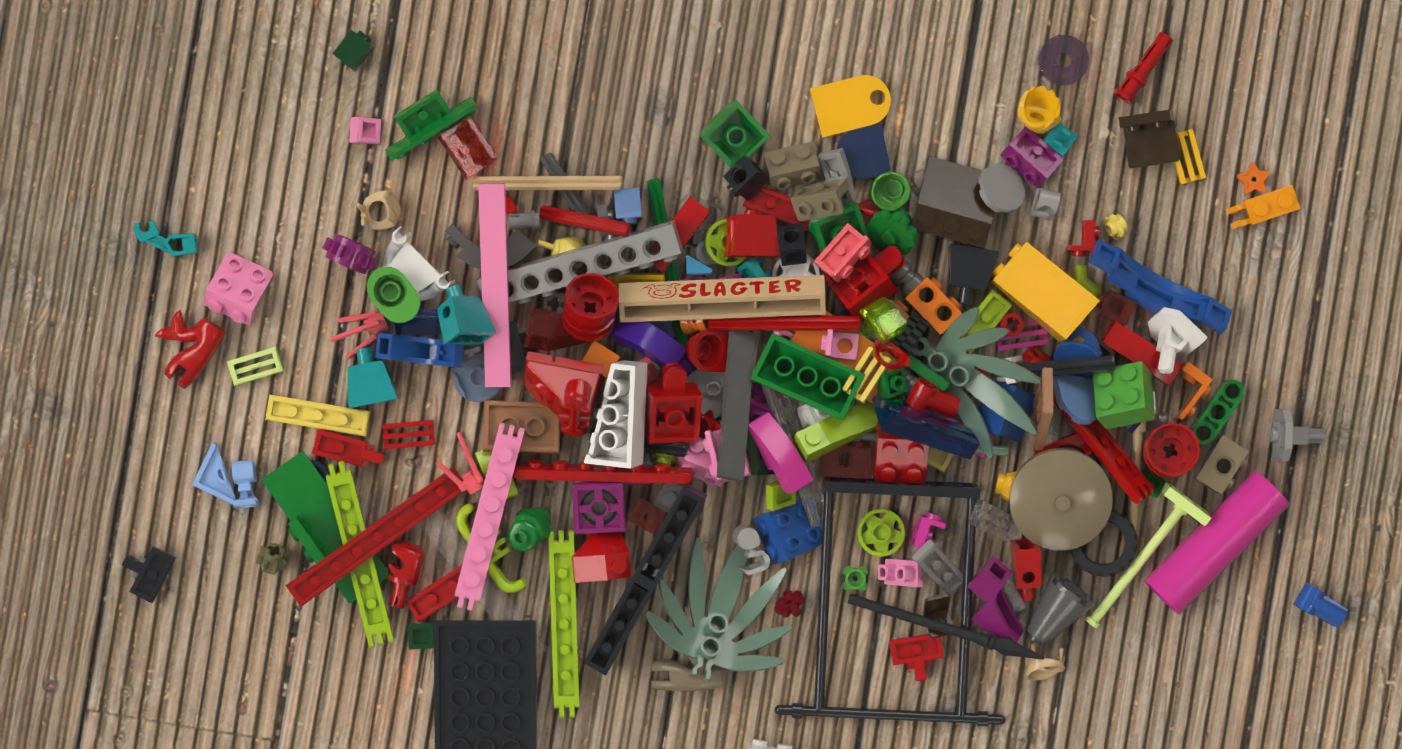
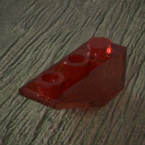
M531 308L527 321L524 347L553 351L587 342L574 338L563 327L561 313L551 312L543 308Z

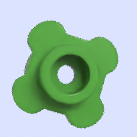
M864 566L859 568L844 567L845 581L842 584L844 590L858 589L859 591H865L868 586L865 582L866 575L868 574L867 568ZM854 576H857V581L853 580Z

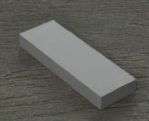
M930 539L912 556L917 564L942 590L950 594V597L963 585V573Z

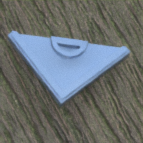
M213 442L192 485L233 505L236 497L218 445Z

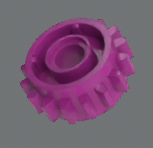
M335 233L333 239L327 237L322 247L327 251L326 258L362 274H366L368 269L374 271L378 259L373 257L376 252L375 250Z

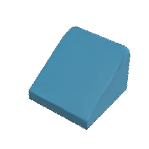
M686 255L688 276L712 274L711 268Z

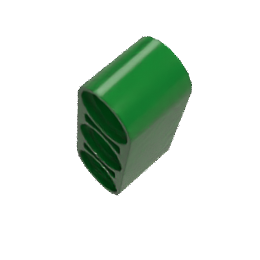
M1237 380L1223 381L1192 423L1190 429L1195 435L1200 426L1207 428L1208 435L1204 440H1200L1197 437L1199 444L1211 443L1245 394V389L1241 382ZM1229 384H1233L1237 389V394L1234 398H1229L1225 393L1226 387ZM1215 405H1219L1222 408V415L1219 419H1214L1211 415V409Z

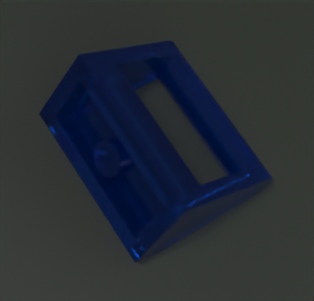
M419 309L417 315L412 320L405 323L394 322L396 335H442L437 309Z

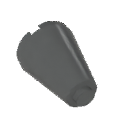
M1052 573L1027 628L1030 633L1028 637L1038 645L1042 643L1049 644L1094 605L1093 600L1089 602L1086 600L1088 594L1067 578L1063 581L1057 579L1060 575L1058 573Z

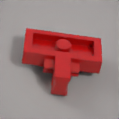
M929 634L889 640L893 666L907 664L908 669H914L916 681L927 680L925 667L931 666L930 660L944 658L941 637L932 639Z

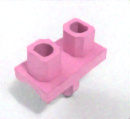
M885 559V564L878 566V579L884 580V584L923 587L921 580L923 570L913 560Z

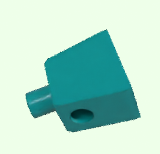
M454 285L446 289L448 299L437 309L444 345L483 344L496 333L479 297L464 296L460 285Z
M371 347L357 349L359 365L349 366L347 369L349 408L399 399L386 361H374Z

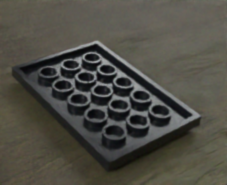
M434 620L435 749H537L536 620Z

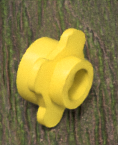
M1111 214L1109 217L1104 218L1105 230L1114 240H1118L1119 236L1123 237L1124 233L1127 232V224L1121 215Z

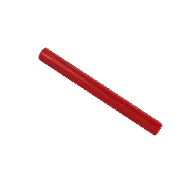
M774 316L708 319L709 330L828 331V329H831L833 331H858L861 327L859 316Z

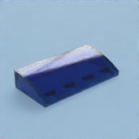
M878 396L872 398L879 425L883 432L969 460L980 446L977 436L966 425Z

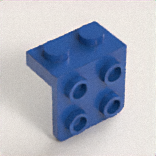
M807 497L796 500V504L753 518L755 529L761 537L765 553L769 556L772 565L790 560L822 545V530Z

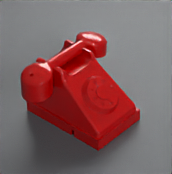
M528 351L524 378L526 389L530 391L538 403L547 406L558 416L561 423L560 429L564 434L572 437L583 436L589 426L597 398L600 396L604 365L557 356L555 357V362H553L552 355Z

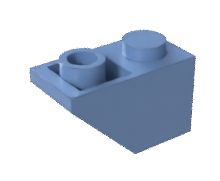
M640 188L614 190L616 220L627 222L630 225H637V220L643 219Z

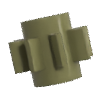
M270 543L266 547H260L256 564H261L262 572L275 575L279 570L285 571L289 554L284 553V546Z

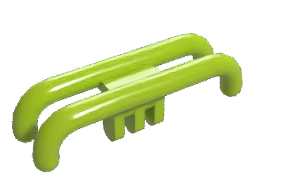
M472 503L464 505L456 516V526L467 543L469 542L472 530L468 523V516L475 510V506ZM498 529L497 536H499L500 533H501V531H500L499 529ZM503 537L495 542L487 572L502 591L516 593L526 587V579L520 578L517 581H509L495 563V561L513 550L510 545L506 546L503 550L499 548V546L507 541Z

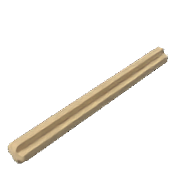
M476 176L473 178L474 190H479V183H505V190H620L623 187L622 176Z

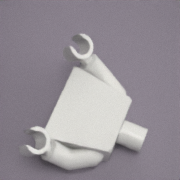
M399 226L392 234V240L386 249L382 267H393L403 273L416 289L420 301L434 299L446 288L454 285L455 280L447 282L445 276L449 271L440 274L409 242H406L411 237V233L408 232L405 237L400 234L402 226Z

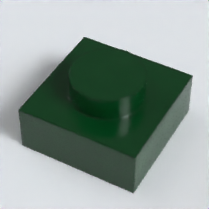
M434 622L408 623L409 650L434 648Z

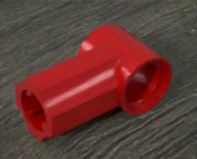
M918 378L906 402L919 411L925 412L930 410L951 418L959 410L960 399L958 396L938 389L930 381Z

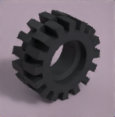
M915 311L909 315L910 318L903 322L889 341L906 354L930 324Z

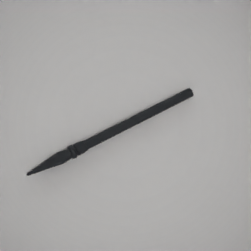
M850 594L848 598V604L969 640L983 647L988 646L989 650L994 649L1005 656L1044 659V656L1010 638H997L996 635L990 637L989 634L977 633Z

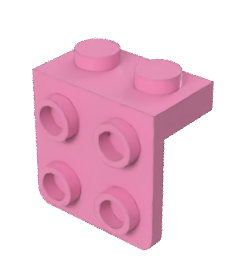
M228 253L206 289L204 305L213 312H220L231 317L237 323H244L250 326L255 316L256 306L269 285L273 273L236 254Z

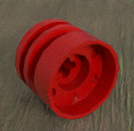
M595 273L581 274L571 280L566 288L561 317L563 327L571 336L586 342L599 341L607 337L613 330L619 301L618 290L614 283L605 276Z
M1174 422L1162 424L1153 430L1144 440L1142 446L1143 463L1151 473L1164 479L1178 478L1191 470L1198 461L1200 453L1199 441L1194 432L1185 425ZM1169 446L1173 447L1172 452L1175 453V456L1172 455L1169 458L1165 457L1166 452L1163 451V448L1166 449Z

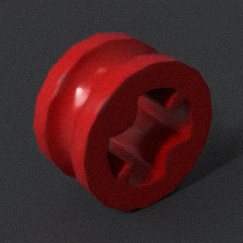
M1006 314L1000 320V328H1005L1008 324L1007 319L1012 317V321L1015 319L1018 321V324L1015 326L1016 331L1011 332V329H1009V333L1006 335L1016 336L1021 333L1024 325L1022 318L1017 314Z

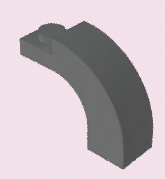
M451 224L445 230L449 235L446 240L456 249L460 246L463 248L457 257L465 263L481 269V248L472 243L460 230ZM518 229L507 239L508 268L521 263L537 248Z

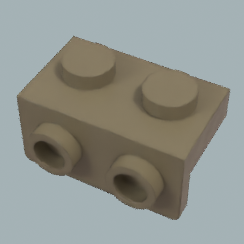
M813 141L764 152V159L773 191L786 190L793 186L811 184L821 180L820 166Z

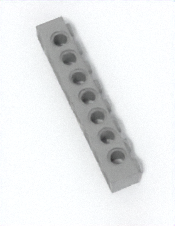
M675 221L631 232L627 237L617 236L508 268V283L514 286V293L509 294V303L518 301V304L526 303L533 300L532 296L542 294V297L557 293L556 289L567 288L571 280L581 274L595 273L605 276L615 273V276L629 273V268L639 266L640 269H645L653 266V261L663 259L664 262L678 259V254L682 253L683 247ZM655 240L660 244L661 250L652 252L648 249L647 243ZM627 247L633 248L636 252V257L634 259L626 258L623 254V249ZM602 254L608 255L612 260V264L609 266L602 265L599 262V256ZM578 261L584 262L587 266V272L579 273L576 271L574 264ZM554 268L561 270L563 278L555 280L552 278L550 270ZM529 275L535 276L539 281V285L536 287L529 286L526 282V277ZM480 276L477 282L482 295V278Z

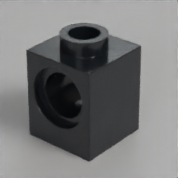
M746 155L723 176L729 183L727 186L728 190L735 197L738 198L741 195L747 201L770 180L762 169Z
M803 224L778 226L777 233L781 265L788 266L807 263Z

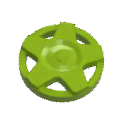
M727 219L718 220L706 232L704 237L705 250L709 258L718 265L726 267L738 265L746 258L733 257L736 261L726 262L729 258L724 257ZM717 227V234L711 235L713 230ZM711 247L716 250L715 255L713 254Z
M875 509L865 514L860 520L857 528V537L865 551L874 556L883 557L895 553L901 547L905 538V528L900 517L894 512L887 509ZM876 513H886L881 519L874 515ZM896 520L899 523L901 532L894 529ZM865 522L868 529L861 534L862 526ZM889 543H897L893 549L888 551ZM874 544L876 552L869 549L866 545Z

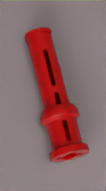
M1159 32L1133 70L1127 71L1126 79L1119 88L1114 89L1113 93L1127 104H1133V98L1141 87L1146 86V78L1167 48L1172 44V38L1163 32Z

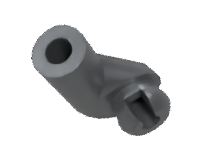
M1153 391L1155 420H1151V423L1158 428L1162 424L1168 423V415L1166 413H1159L1158 393Z

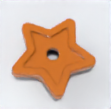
M1251 162L1247 172L1237 174V178L1244 185V194L1247 195L1253 190L1265 193L1264 181L1270 173L1269 171H1259L1255 163ZM1252 177H1255V178H1256V181H1255V182H1253V181L1251 180Z

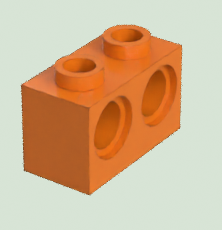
M926 277L904 300L923 319L930 323L929 326L938 335H941L963 314L959 310L962 306L952 296L947 298L941 292L944 287L934 277L931 280ZM923 288H928L932 291L933 298L928 303L921 301L919 298V292ZM941 306H945L950 310V317L946 321H942L937 317V310Z

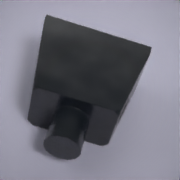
M949 244V286L959 287V303L973 304L974 291H986L999 251Z

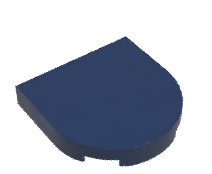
M882 124L851 130L840 139L836 149L843 148L852 178L859 180L869 179L891 171Z

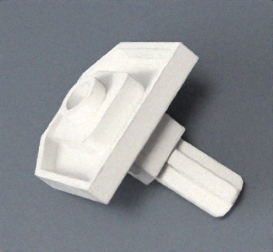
M1164 307L1148 321L1150 336L1157 342L1156 351L1161 352L1158 369L1162 374H1171L1175 359L1177 361L1182 360L1208 338L1179 310Z

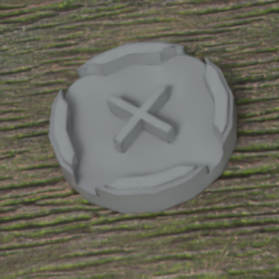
M1002 163L992 164L984 169L978 178V184H980L981 188L979 190L980 196L993 211L1010 213L1021 206L1025 197L1023 181L1018 173L1009 165Z

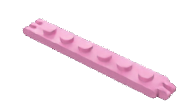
M500 422L454 595L459 597L458 608H462L464 599L469 600L467 606L469 611H472L474 601L480 602L525 428L520 427L517 437L513 436L515 426L510 425L508 434H503L505 423Z

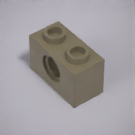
M1218 435L1192 478L1217 494L1222 495L1224 491L1228 492L1235 482L1233 476L1236 471H1241L1245 467L1249 459L1246 457L1249 451L1224 435ZM1220 459H1225L1228 462V469L1224 473H1220L1217 470V463Z

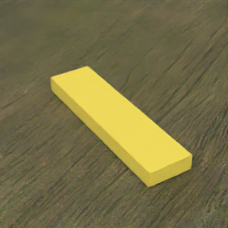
M269 395L265 420L367 436L371 411Z

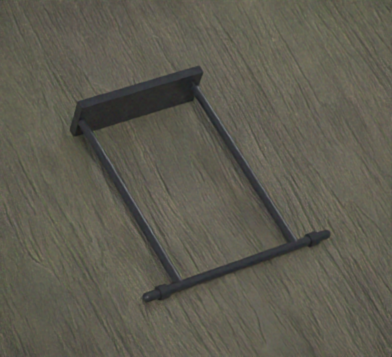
M824 476L814 706H803V703L777 705L774 709L777 715H792V718L815 716L973 723L983 727H988V724H1004L1006 719L1001 714H988V711L966 713L970 641L960 638L956 712L824 707L834 492L967 498L961 628L971 630L973 591L967 586L974 575L977 499H980V488L976 483L926 481V484L874 482V478Z

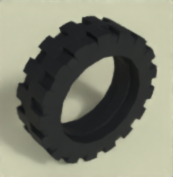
M1113 509L1107 522L1119 527L1125 540L1124 551L1118 559L1111 563L1101 564L1088 558L1083 550V546L1070 550L1075 563L1083 571L1093 576L1109 577L1119 574L1131 564L1136 555L1138 538L1134 526L1125 515Z

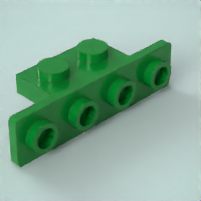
M436 89L394 115L395 120L406 137L385 149L391 161L402 159L412 148L428 143L433 135L449 130L454 122L470 117L474 110L478 108L473 98L469 97L449 109Z

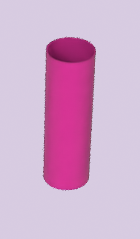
M1254 471L1210 514L1211 520L1207 525L1200 524L1144 580L1145 583L1165 604L1179 615L1290 505L1289 502L1265 477Z

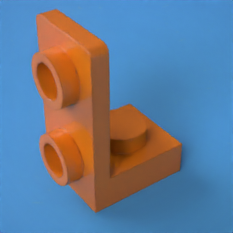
M1189 361L1183 363L1180 369L1183 373L1181 377L1189 384L1194 386L1197 383L1198 386L1175 416L1180 421L1184 418L1189 419L1197 409L1194 405L1200 397L1204 399L1212 389V386L1209 384L1213 379Z

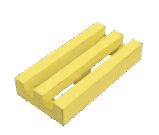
M868 347L855 370L861 372L870 357H874V349L872 347ZM880 353V356L884 361H886L887 363H891V359L889 357H885L882 355V353ZM875 357L864 372L865 377L856 394V399L864 404L879 382L881 374L887 369L881 365L862 396L859 395V391L878 363ZM850 375L842 388V391L850 395L855 376Z

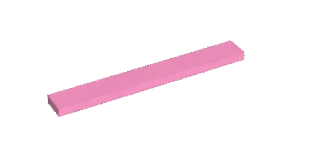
M479 183L482 303L496 330V333L484 342L485 387H511L505 183Z

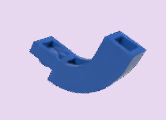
M378 333L375 358L461 368L464 357V345H444L443 340Z

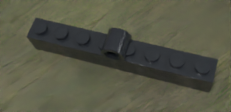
M689 484L683 485L588 653L584 664L606 676L705 502L707 494Z

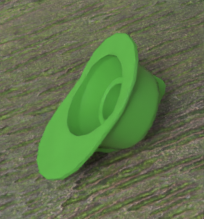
M381 267L369 276L367 293L372 302L389 321L405 323L417 315L420 308V297L403 273L393 267Z

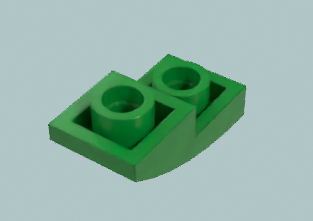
M904 367L898 370L887 371L880 376L878 384L880 421L887 422L906 414L902 393L908 391Z

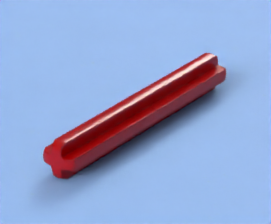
M545 205L541 206L539 217L543 220L624 237L629 236L631 225L627 222Z

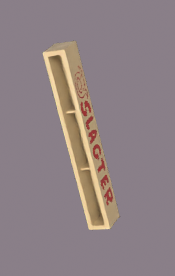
M824 275L619 283L620 323L825 315Z

